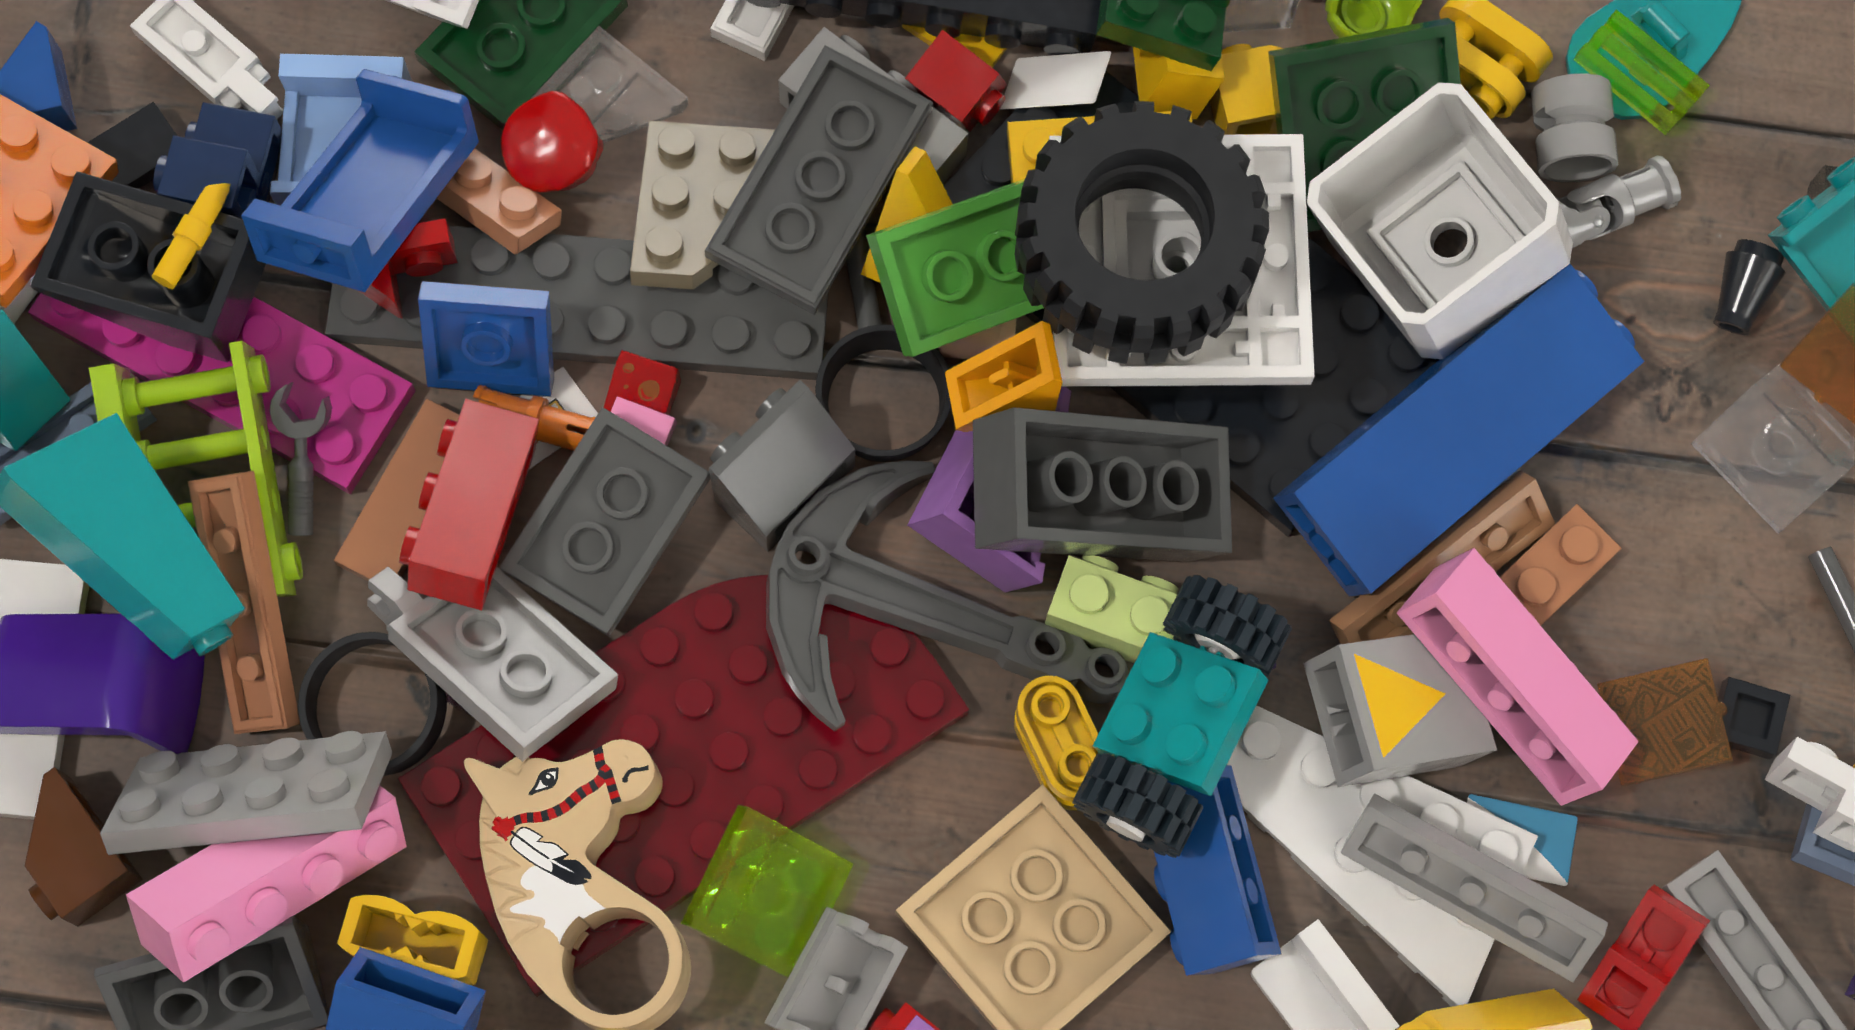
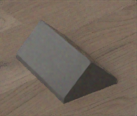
M295 916L285 920L184 983L151 953L95 968L94 972L95 980L116 1030H308L326 1025L329 1016L309 926Z

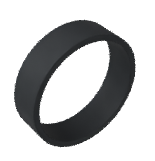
M381 632L352 634L335 641L315 658L304 676L298 700L300 723L307 740L323 738L317 721V698L322 682L330 669L342 657L358 648L374 644L394 645L388 640V634ZM426 673L425 676L430 690V710L425 727L409 749L397 758L389 761L383 776L402 772L419 762L432 749L441 734L446 718L447 696L446 692Z

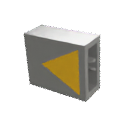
M1415 634L1340 644L1303 663L1337 787L1460 767L1497 751L1491 723Z

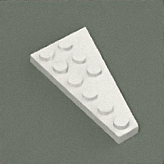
M1256 706L1227 765L1232 766L1242 807L1248 814L1247 817L1259 829L1269 833L1292 855L1291 858L1364 926H1369L1399 954L1397 957L1414 973L1418 972L1443 995L1442 999L1451 1007L1468 1004L1495 939L1341 854V850L1374 793L1520 874L1525 869L1538 835L1408 775L1337 787L1324 737Z

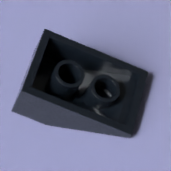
M76 171L30 286L37 292L169 346L228 363L231 357L229 343L237 341L266 263L256 260L243 219L219 212L211 226L212 232L201 251H196L175 288L169 289L164 287L151 276L174 239L173 232L184 214H189L193 204Z

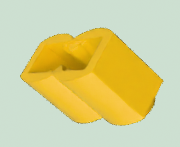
M360 895L350 898L337 944L353 957L359 948L362 947L463 983L476 985L488 939L472 923L455 914L442 911H426L415 914L407 906L394 899L379 895Z

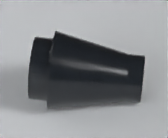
M1740 239L1737 241L1734 251L1726 252L1718 310L1713 321L1716 326L1739 335L1749 334L1753 322L1786 273L1781 267L1785 257L1779 250L1761 242Z

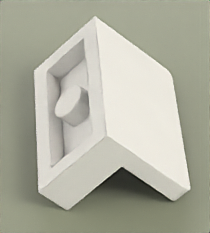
M1319 919L1280 948L1281 955L1267 958L1251 970L1252 979L1291 1030H1395L1399 1027V1024Z

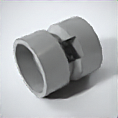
M1588 73L1568 74L1544 80L1536 85L1531 92L1534 125L1536 129L1543 131L1535 140L1537 169L1540 177L1555 182H1581L1597 179L1615 171L1618 166L1616 133L1612 127L1605 124L1606 121L1614 117L1612 86L1609 79Z

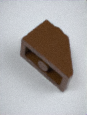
M55 767L43 775L25 861V868L36 884L30 887L28 891L41 911L50 920L60 916L61 919L78 927L143 879L124 853L108 855L100 835L104 824L73 780Z

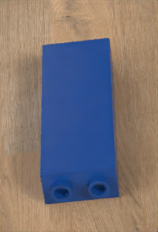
M1571 264L1567 265L1445 359H1439L1273 498L1349 597L1373 593L1645 362L1634 348L1635 340L1630 331L1621 322L1610 317L1597 299L1598 292L1595 285L1584 273L1575 270Z

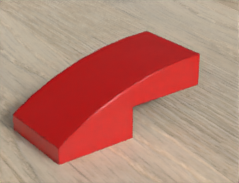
M1654 884L1646 892L1616 942L1606 952L1577 1000L1621 1030H1639L1710 920Z

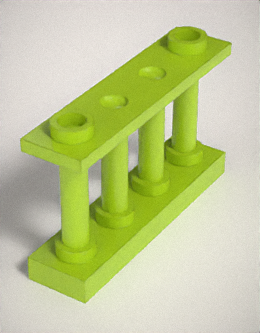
M243 341L231 342L229 346L233 366L140 382L137 377H130L129 369L115 363L90 367L89 373L97 421L117 413L155 472L158 469L248 454L250 469L255 474L276 594L279 597L297 595L294 581L303 578V568L296 542H287L262 393L270 392L271 390L270 375L264 355L255 356L254 347ZM235 391L238 393L243 429L153 445L150 444L148 439L141 440L137 415L144 414L145 407ZM192 503L178 504L191 527L195 528Z

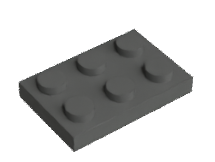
M602 407L499 568L504 573L610 637L708 484L710 473Z

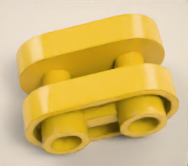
M1448 0L1441 8L1439 16L1440 19L1449 18L1455 22L1461 85L1490 119L1495 116L1499 118L1510 117L1526 95L1521 81L1536 82L1553 61L1551 49L1540 36L1488 0Z
M1057 676L1038 677L1029 682L1019 696L1014 715L1015 732L1040 785H1044L1065 810H1077L1072 801L1096 754L1099 753L1093 747L1098 732L1078 691L1070 682Z

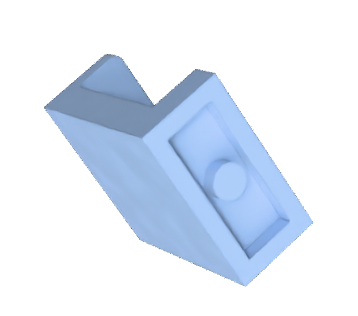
M280 53L278 77L285 89L278 181H271L270 195L276 205L281 206L361 106L362 100L356 82V77L363 69L412 81L404 57Z

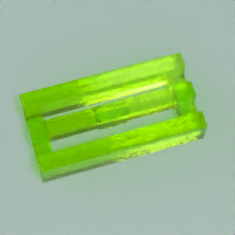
M1617 9L1608 18L1607 22L1593 34L1589 42L1581 47L1573 59L1590 74L1600 75L1609 79L1612 92L1665 136L1695 105L1710 86ZM1602 47L1629 69V73L1643 85L1651 87L1675 108L1670 112L1597 51Z

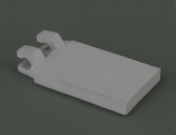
M386 567L368 580V588L374 594L367 599V606L387 625L388 640L522 762L612 693L617 687L618 674L498 567L496 568L482 611L430 596L422 599L418 593L408 591V583L389 567Z

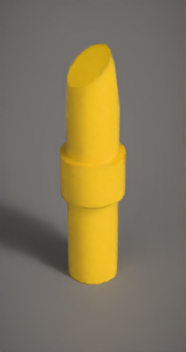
M231 183L206 186L189 214H184L172 234L174 239L151 276L156 282L169 289L175 288L196 251H201L212 232L211 226L223 207Z

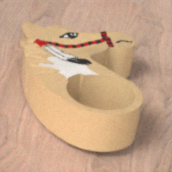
M619 739L610 741L582 756L564 762H553L542 758L530 759L529 757L522 762L519 758L514 757L501 768H496L476 759L466 758L464 760L465 769L483 796L479 820L480 849L490 895L506 939L526 973L551 1000L593 1030H654L661 1026L680 1007L689 987L691 961L686 942L675 925L658 907L596 867L599 856L617 835L620 819L624 815L646 810L657 800L663 786L662 776L649 753L640 744ZM623 918L639 919L654 925L661 930L669 953L667 975L657 994L644 1006L625 1014L608 1015L587 1008L579 998L573 978L575 956L571 954L573 948L577 951L579 950L581 944L589 935L585 930L589 927L595 930L609 921Z

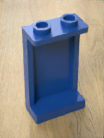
M363 69L356 77L362 100L361 106L281 206L254 199L241 216L257 261L366 292L477 146L479 139L469 100L466 96L450 90H443L405 80L397 76Z

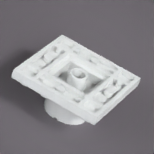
M1303 134L1223 136L1222 144L1227 149L1234 144H1239L1251 159L1246 175L1255 174L1260 176L1266 193L1261 208L1269 212V233L1264 244L1266 252L1247 302L1242 311L1235 312L1231 325L1217 338L1210 337L1209 335L1205 336L1200 350L1183 357L1179 354L1177 348L1171 349L1165 362L1147 365L1144 361V353H1129L1127 364L1108 361L1110 349L1094 344L1091 353L1087 354L1072 346L1074 333L1069 329L1065 328L1059 334L1053 332V340L1062 377L1061 387L1312 384L1315 375ZM1049 136V140H1057L1060 143L1061 136ZM1123 189L1108 193L1092 202L1083 211L1079 221L1080 238L1093 258L1108 270L1131 279L1156 280L1173 276L1194 263L1201 247L1199 231L1190 215L1169 197L1146 189Z

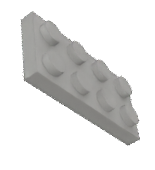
M346 731L332 737L297 740L295 738H282L269 744L242 747L223 744L205 751L175 754L172 751L155 752L146 757L139 758L100 835L108 855L359 830L364 825L391 758L392 749L386 731L365 734L356 731Z

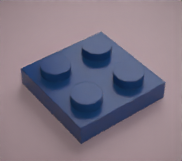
M422 281L418 305L427 387L475 391L479 385H484L489 389L503 393L551 397L554 383V363L549 291Z

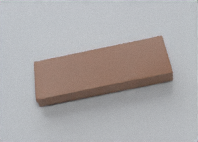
M428 399L425 400L333 560L337 566L366 581L386 567L392 569L400 577L403 576L408 565L399 563V558L406 532L409 526L421 527L426 511L419 509L418 505L425 478L428 472L439 474L445 458L437 455L441 433L446 420L458 421L459 414Z

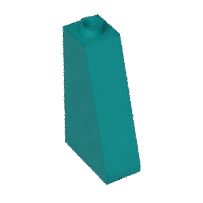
M117 413L2 469L0 472V507L127 620L138 627L170 658L175 659L193 648L199 656L205 655L224 644L233 636L229 627L245 610V607Z

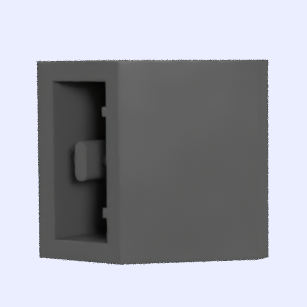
M801 380L787 392L779 388L769 395L755 414L759 420L742 436L738 432H734L726 437L710 457V460L713 462L709 467L714 501L767 552L780 541L787 525L819 490L842 479L855 467V448L809 387Z

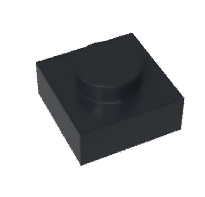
M1726 678L1722 681L1715 708V714L1721 721L1722 728L1715 717H1713L1712 721L1722 735V738L1720 739L1711 725V731L1718 741L1715 742L1710 733L1709 739L1712 743L1719 745L1726 741V747L1762 758H1773L1777 755L1791 695L1736 678Z

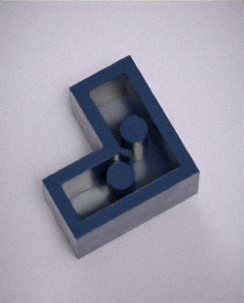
M203 102L198 121H191L189 123L185 137L173 135L168 156L161 155L159 157L154 172V190L158 195L194 205L206 186L231 183L229 193L220 213L242 219L241 215L254 199L270 201L271 181H275L279 168L282 129L276 117Z

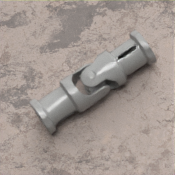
M1657 155L1648 159L1645 167L1621 177L1615 174L1607 175L1574 189L1565 197L1560 199L1556 197V199L1559 201L1573 241L1572 248L1586 240L1596 239L1634 223L1635 216L1660 206L1667 210L1676 207L1681 200V189L1678 178L1670 163L1663 156Z

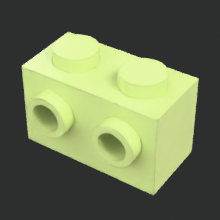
M1083 555L1082 559L1068 556L1046 617V625L1082 638L1087 647L1093 649L1098 647L1112 649L1118 652L1124 660L1135 663L1150 632L1170 639L1173 638V635L1168 634L1164 630L1163 622L1177 596L1179 589L1176 585L1154 576H1143L1141 581L1117 573L1119 567L1115 563L1096 555Z

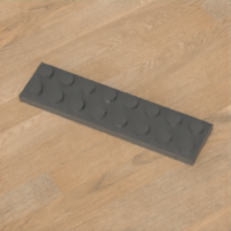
M449 226L454 239L458 263L443 265V269L440 272L429 276L414 277L407 275L406 272L396 274L403 313L402 319L396 317L358 290L332 283L325 334L336 342L423 349L418 305L422 281L549 291L553 359L616 364L620 351L623 350L681 370L816 380L818 370L823 361L829 299L828 291L818 311L813 315L721 265L713 268V276L693 290L631 285L630 278L634 240L547 234L520 253L513 254L480 229Z

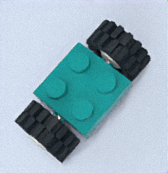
M1200 575L1187 576L1163 622L1164 630L1168 634L1173 635V638L1170 639L1152 632L1149 633L1093 744V747L1099 753L1096 754L1072 801L1075 804L1074 807L1078 811L1083 812V815L1089 820L1099 822L1100 827L1119 834L1118 837L1126 841L1136 842L1139 847L1146 850L1151 848L1154 852L1163 856L1167 854L1172 858L1179 857L1202 812L1203 806L1198 803L1194 796L1185 794L1186 790L1178 785H1171L1167 781L1212 796L1269 681L1267 677H1269L1292 630L1291 625L1287 624L1288 620L1282 615L1275 614L1276 609L1269 604L1257 602L1259 598L1250 593L1244 595L1238 592V587L1228 583L1226 586H1223L1217 579L1208 577L1206 580Z

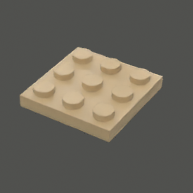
M1041 785L895 910V914L994 1030H1061L1171 933L1162 920L1044 785Z

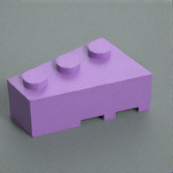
M1061 387L1055 411L1068 412L1071 390ZM956 430L907 526L1005 593L1042 583L1045 563L1040 562L1041 553L975 549L973 431L962 432Z

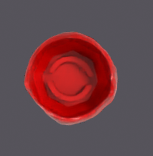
M558 91L540 94L519 106L508 118L501 137L502 156L507 171L520 185L538 193L566 191L586 182L594 173L597 161L604 149L603 141L598 136L597 130L585 110L566 94Z

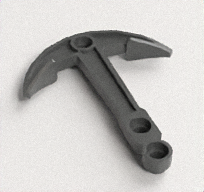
M899 461L861 468L819 490L787 525L775 550L766 581V630L782 675L802 703L813 715L833 731L844 726L846 720L839 706L831 678L828 637L824 634L818 635L823 606L825 604H831L993 659L1002 669L1031 680L1042 676L1061 677L1070 682L1084 699L1096 704H1105L1113 701L1118 696L1129 675L1126 661L1118 652L1105 647L1089 649L1082 638L1025 616L1010 617L851 551L846 544L859 522L868 526L895 499L915 486L931 479L935 472L933 462ZM798 551L808 552L816 557L817 562L810 565L803 564L797 559L795 553ZM1043 641L1048 643L1054 649L1055 654L1044 655L1040 653L1035 646V642ZM1101 663L1108 666L1113 671L1114 677L1105 678L1099 675L1095 669V664Z

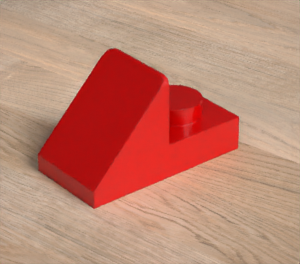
M446 218L417 223L366 292H359L402 319L403 313L396 274L406 272L407 275L414 277L429 276L440 272L443 269V265L458 263L454 239Z

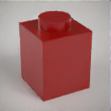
M944 30L939 33L905 77L920 95L934 102L933 105L936 107L940 106L965 126L968 132H971L978 122L982 125L990 122L1005 101V96L1001 92L1007 84L1000 73Z

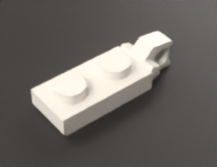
M156 0L130 25L132 31L140 40L214 104L237 109L242 106L247 111L273 115L276 119L283 114L284 110L277 103L278 98L264 86L271 76L263 68L258 56L193 0Z

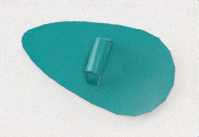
M1613 0L1587 17L1572 35L1565 57L1567 73H1588L1609 79L1612 86L1613 118L1620 120L1646 118L1664 109L1693 81L1732 27L1740 8L1741 0Z

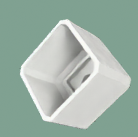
M1438 82L1311 180L1309 184L1307 205L1329 242L1422 358L1445 359L1570 264L1573 241L1559 201L1461 84ZM1449 229H1457L1467 235V244L1460 254L1446 258L1434 252V242L1439 234Z

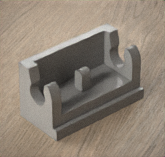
M826 907L764 1023L775 1030H865L908 946L895 938L868 928L869 923L857 917Z

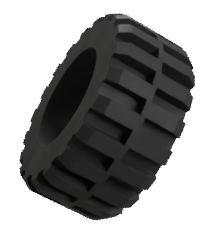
M1134 101L1133 110L1128 113H1120L1116 104L1097 108L1094 123L1088 125L1084 118L1077 117L1063 127L1060 143L1057 140H1048L1037 154L1035 169L1028 170L1018 206L1014 253L1017 272L1025 276L1023 291L1031 306L1042 304L1045 308L1043 321L1050 323L1051 330L1055 334L1061 333L1065 328L1069 329L1074 333L1072 346L1087 354L1091 353L1095 344L1110 349L1108 361L1127 364L1129 353H1144L1146 365L1165 362L1169 350L1175 348L1178 349L1179 354L1183 357L1201 349L1205 336L1219 337L1231 325L1235 312L1242 311L1251 294L1266 252L1264 244L1269 233V212L1261 208L1266 193L1260 176L1255 174L1246 175L1251 159L1241 146L1234 144L1227 149L1222 144L1225 131L1210 120L1206 121L1202 128L1189 121L1192 112L1190 110L1173 105L1171 115L1154 112V102ZM1136 188L1163 194L1178 203L1194 221L1201 237L1199 254L1194 263L1188 268L1163 279L1136 280L1118 275L1096 261L1084 246L1079 235V221L1083 211L1098 198L1117 190Z

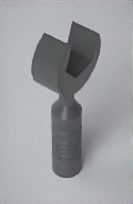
M293 382L276 391L271 400L270 415L273 424L279 432L287 437L295 438L294 457L288 465V534L308 536L313 535L314 465L307 456V437L317 434L326 427L331 419L332 405L329 396L323 398L316 418L300 420L286 403Z

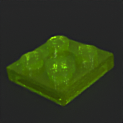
M738 805L680 924L788 979L826 907L833 909L853 867V863L752 808Z

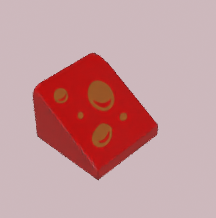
M621 350L616 361L603 408L611 412L618 396L669 415L681 384L680 372L675 367Z

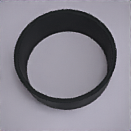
M872 325L855 330L840 339L826 354L818 370L815 393L816 398L828 414V399L831 385L837 373L846 363L858 355L874 350L902 352L894 325ZM937 348L913 357L929 371L938 389L939 413L934 427L920 440L899 449L876 450L850 441L855 448L856 456L877 462L898 461L916 454L932 441L943 426L951 408L945 371L949 370V367Z

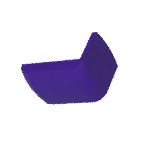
M10 614L2 616L0 619V734L129 735L160 751H172L175 754L186 753L193 736L200 705L205 655L199 656L193 648L181 656L172 659L122 614Z

